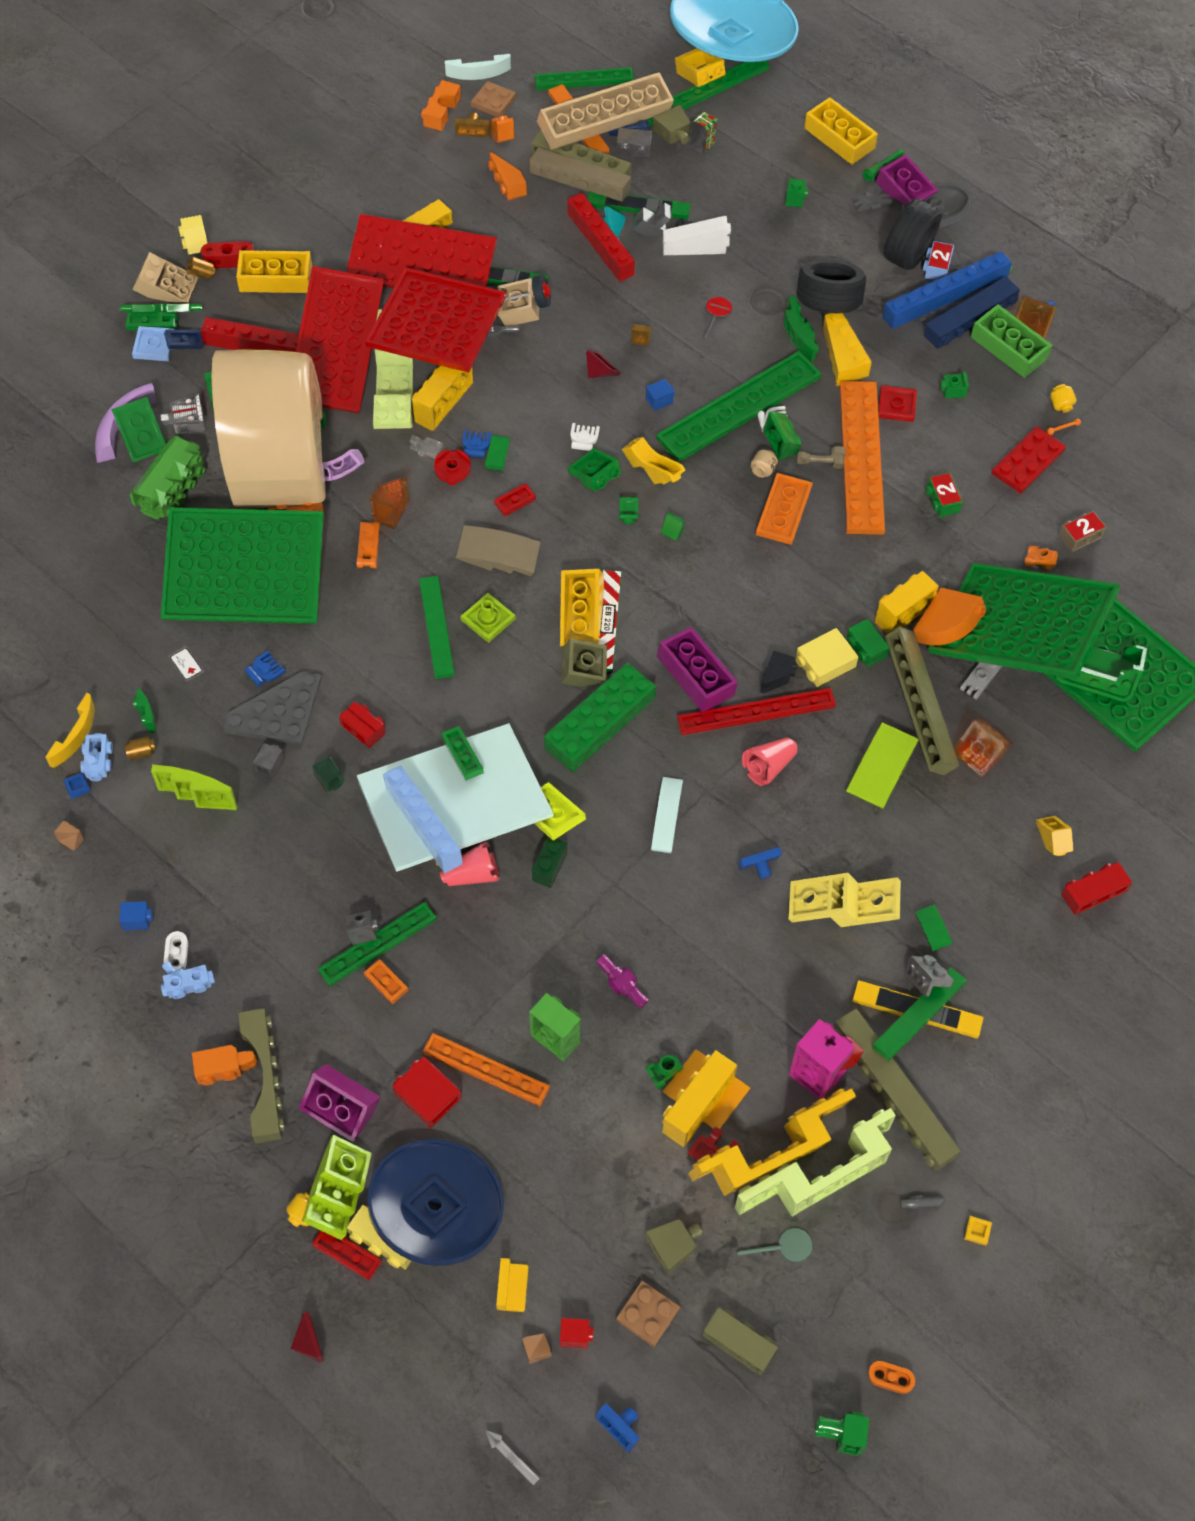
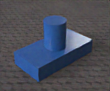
M780 847L742 858L737 864L740 871L756 866L759 878L765 879L772 876L767 862L779 859L782 853Z
M607 1403L599 1409L595 1418L629 1453L640 1439L629 1427L638 1418L636 1412L628 1407L618 1416Z

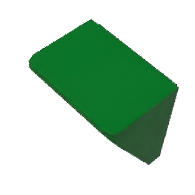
M668 512L661 533L677 541L684 532L685 521Z

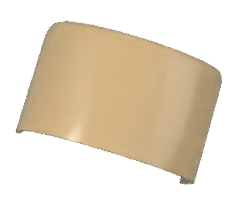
M242 349L215 351L212 358V395L215 426L221 463L234 509L261 510V508L276 507V505L282 504L291 506L324 501L326 490L325 472L322 464L320 424L322 419V397L313 359L305 353L276 350Z

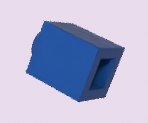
M663 379L646 387L645 398L653 410L656 411L673 403L675 390L666 379Z
M146 901L121 903L119 922L123 930L149 929V922L153 921V910L149 909Z

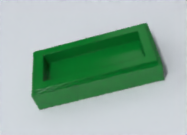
M492 435L485 462L486 469L504 470L510 438Z

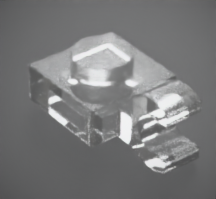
M412 436L409 441L412 443L410 449L414 451L419 450V455L433 461L443 449V443L429 437L421 440L416 436Z

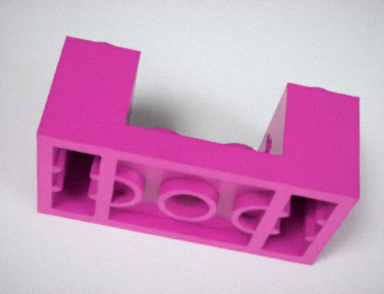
M819 1019L797 1044L788 1075L817 1099H826L845 1077L847 1070L840 1071V1069L852 1056L855 1047L849 1038L839 1035L830 1023Z

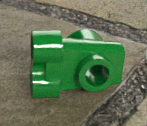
M666 1055L661 1058L659 1063L655 1065L651 1063L645 1069L657 1089H660L666 1085L665 1082L681 1071L683 1066L676 1055ZM669 1066H674L672 1069L667 1070Z

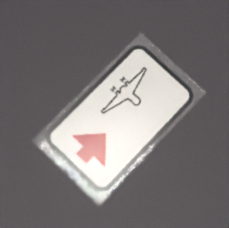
M187 646L168 655V658L185 682L205 672Z

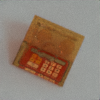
M402 477L378 486L376 492L371 494V514H373L374 522H379L380 525L389 528H396L410 501L407 478Z
M981 718L972 722L955 745L954 751L959 759L980 776H984L1004 756L1013 743Z

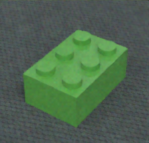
M546 993L529 1012L530 1036L564 1062L580 1044L581 1019L573 1009L568 1010L564 1007L558 997H551Z

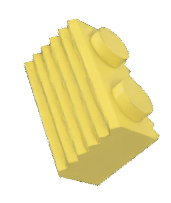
M201 215L181 218L182 226H178L180 236H184L181 239L183 249L188 250V255L201 252V247L208 244Z

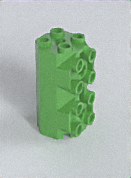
M174 436L173 439H170L129 494L132 504L135 507L139 505L142 508L140 511L144 515L156 520L160 519V517H168L169 507L178 508L180 504H183L186 498L184 490H193L198 479L205 473L206 468L203 466L204 461L202 453L199 451L200 447L196 443L185 441L179 436Z

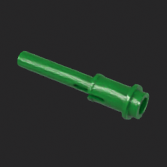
M899 149L881 163L877 162L871 168H866L863 172L864 180L873 181L879 174L880 169L904 155V150Z

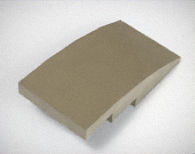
M464 525L455 558L489 571L496 568L511 574L514 570L531 577L534 574L540 542L505 531Z

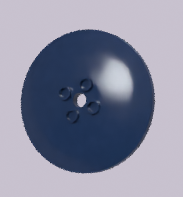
M427 1139L405 1144L395 1149L381 1161L370 1181L367 1206L375 1231L394 1252L420 1264L446 1266L466 1261L479 1254L489 1245L499 1229L503 1216L504 1200L498 1178L491 1167L479 1155L454 1142ZM432 1202L437 1203L440 1209L432 1210L428 1204Z

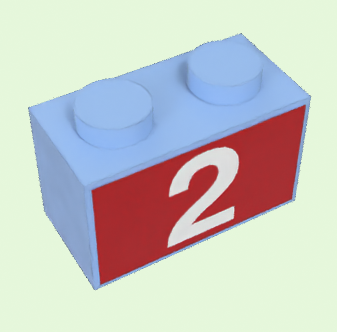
M933 241L932 248L928 247L926 255L929 261L925 260L923 271H926L925 279L936 281L947 276L954 245Z

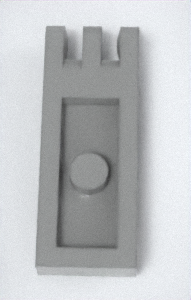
M980 662L962 684L960 690L964 691L968 686L969 689L966 694L970 696L973 691H976L973 698L977 700L1003 666Z

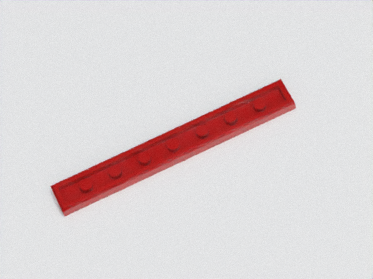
M831 688L709 709L703 713L698 711L677 715V721L682 736L832 709L836 707Z

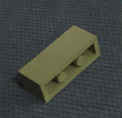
M718 1307L704 1329L702 1336L762 1376L778 1349L775 1346V1341L766 1335L762 1337L755 1332L756 1329L749 1323L744 1322L742 1324L736 1320L735 1314L728 1309L722 1310Z

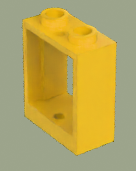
M698 48L675 58L677 74L697 87L725 75L724 59Z

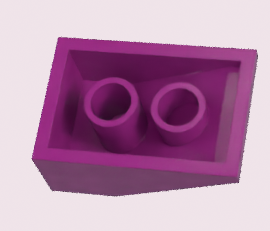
M907 154L880 169L876 183L886 194L906 205L912 199L919 198L924 201L938 192V189Z

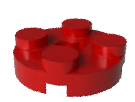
M450 449L444 450L435 457L434 473L438 479L446 482L448 485H456L458 482L465 480L471 473L470 459L461 450H456V452H450ZM448 465H452V466H453V465H457V466H456L455 468H449Z

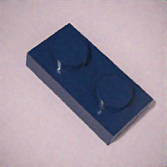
M166 329L164 332L168 349H202L204 346L200 330Z

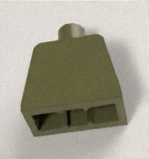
M680 105L653 116V131L669 144L679 140L682 144L689 142L691 123Z
M678 1219L648 1230L645 1239L664 1271L669 1275L696 1252L697 1246L693 1240L702 1236L703 1232L697 1223L685 1228L682 1221Z

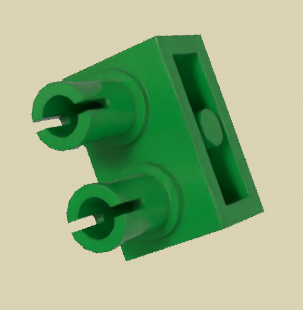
M855 1411L845 1414L841 1420L819 1416V1420L816 1422L815 1436L836 1439V1452L861 1456L867 1446L869 1418L863 1417V1413Z

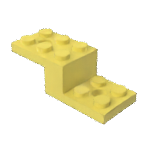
M849 873L791 881L788 919L793 923L831 917L840 927L900 919L901 881L896 877L858 883ZM814 895L813 901L806 903L807 899ZM879 897H883V901L879 905H875V901Z

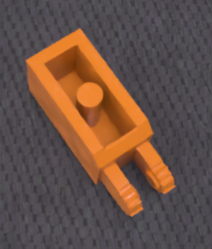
M232 1045L192 1053L194 1075L198 1085H212L215 1081L235 1080L237 1077L242 1076V1071L255 1068L258 1061L253 1051L238 1052Z

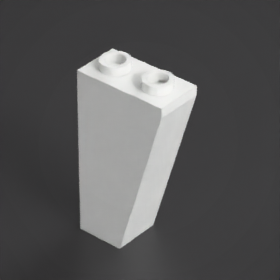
M727 216L663 230V255L726 254V246H729V236L727 234L731 233V225L727 223Z

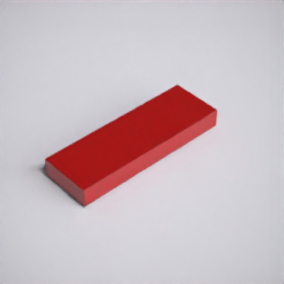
M320 1231L312 1243L313 1247L368 1281L371 1280L382 1263L381 1259L345 1237L340 1240Z

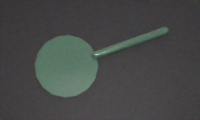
M791 1228L781 1235L779 1245L740 1250L736 1253L737 1255L780 1250L787 1260L801 1262L810 1256L812 1240L804 1230Z

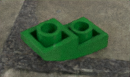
M136 689V697H133L134 709H138L142 725L146 726L148 733L156 732V723L150 704L141 689Z
M935 904L915 911L916 918L924 931L925 938L932 951L952 944V940Z

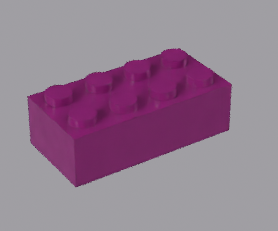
M692 627L660 642L657 658L702 713L734 696L738 682Z

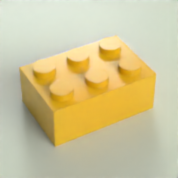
M924 571L917 575H912L905 584L898 585L891 594H886L879 600L875 623L886 634H889L899 626L905 628L925 613L936 596L939 586Z

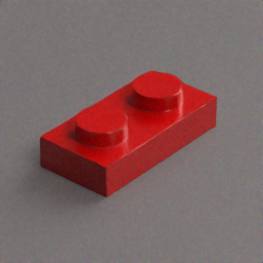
M525 483L495 499L494 505L506 517L535 501L536 495Z

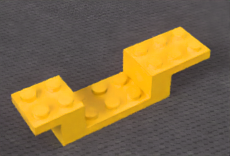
M840 1089L831 1094L832 1096L827 1099L822 1098L814 1102L807 1109L804 1107L796 1111L794 1115L788 1118L789 1122L784 1125L793 1144L783 1150L782 1153L777 1151L768 1156L769 1158L765 1159L763 1163L760 1160L748 1167L739 1147L730 1148L727 1145L712 1155V1158L710 1155H707L692 1165L694 1169L688 1173L692 1182L712 1172L725 1197L776 1171L782 1165L790 1164L820 1149L832 1140L820 1118L845 1106L856 1097L852 1089L847 1091Z

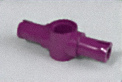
M605 954L596 961V964L608 975V984L616 994L628 996L639 1009L648 1003L649 999L637 988V980L629 969L617 967Z

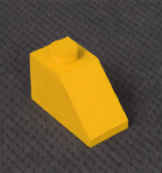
M1056 816L1036 819L1045 848L1055 856H1063L1066 852L1073 851L1072 830L1070 826Z

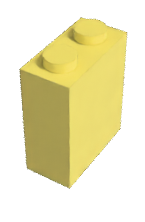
M837 628L798 647L796 653V663L805 670L807 678L816 687L855 668L858 661V655Z

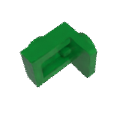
M620 497L619 521H623V524H634V521H638L639 498Z

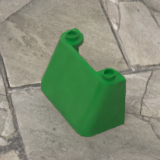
M1131 645L1126 648L1123 655L1092 647L1077 679L1056 676V679L1061 683L1118 701H1129L1134 696L1141 678L1147 648Z

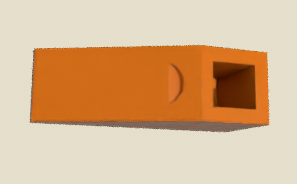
M490 152L488 167L490 171L493 170L496 183L499 182L500 191L502 194H505L507 200L527 195L526 181L521 171Z

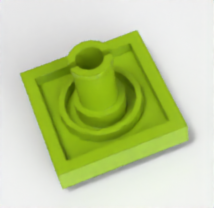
M489 593L461 615V621L488 643L516 619L514 613Z

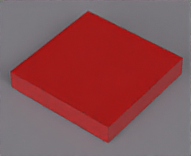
M881 385L878 417L914 422L917 390Z

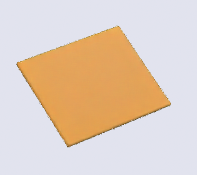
M695 1049L684 1063L683 1069L673 1077L662 1092L677 1102L676 1096L682 1088L687 1089L690 1085L688 1082L695 1071L699 1073L703 1067L701 1064L706 1056ZM735 1077L732 1084L703 1122L712 1129L715 1126L720 1129L751 1088Z

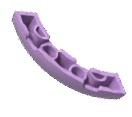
M152 383L128 392L106 412L98 426L95 438L97 463L116 458L115 436L119 428L111 409L144 397L148 398L150 405L158 403Z
M350 449L334 460L323 462L325 481L346 476L364 464L365 460L358 449Z

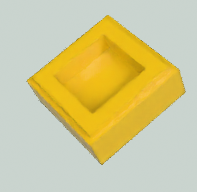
M969 1216L964 1239L986 1246L992 1222Z

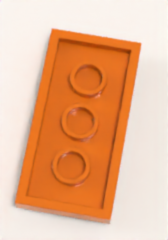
M777 473L758 524L756 535L792 545L813 482Z

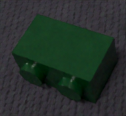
M547 837L532 868V881L549 888L552 887L568 854V843L559 839L553 841L550 837Z

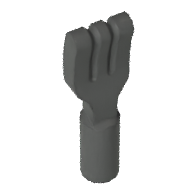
M492 325L488 336H498L502 332H520L519 325Z

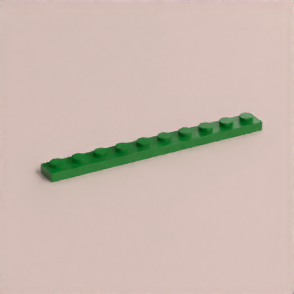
M766 60L743 62L725 71V75L700 87L695 85L672 96L674 102L671 108L680 105L683 110H686L769 70L770 64ZM653 117L645 119L649 121L650 126L653 125Z

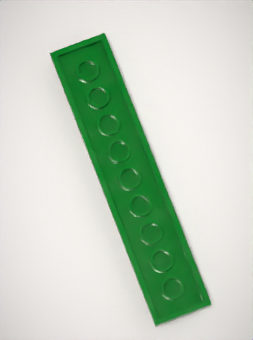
M798 351L656 434V440L679 463L757 417L760 411H767V409L772 408L819 380L822 373Z

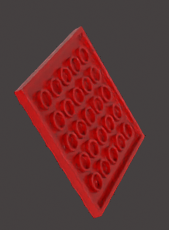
M405 267L365 341L366 347L469 373L506 299V292Z

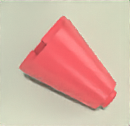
M783 738L749 748L743 752L742 765L744 768L747 767L750 772L747 775L754 783L764 786L771 783L797 754V744L790 738Z
M487 841L482 842L462 854L463 864L445 874L441 871L442 882L447 883L448 886L499 881L500 878L497 876L499 875V870L493 852L489 853L487 850L490 847Z

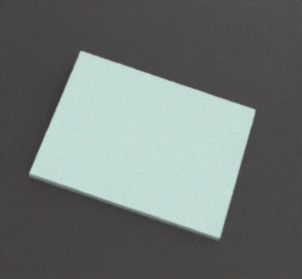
M509 723L466 738L484 770L483 774L469 780H464L446 745L357 775L367 807L396 872L434 859L386 790L383 774L400 765L460 849L553 817V812Z

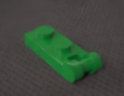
M127 312L126 329L127 331H138L139 326L177 330L178 314L176 312Z

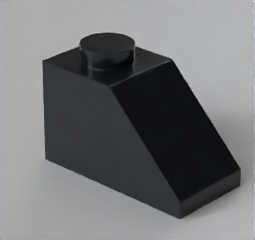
M773 651L761 684L760 693H767L788 684L791 676L795 677L798 668L795 665L796 657Z

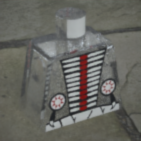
M199 394L171 402V413L161 414L163 426L173 424L177 434L206 433Z

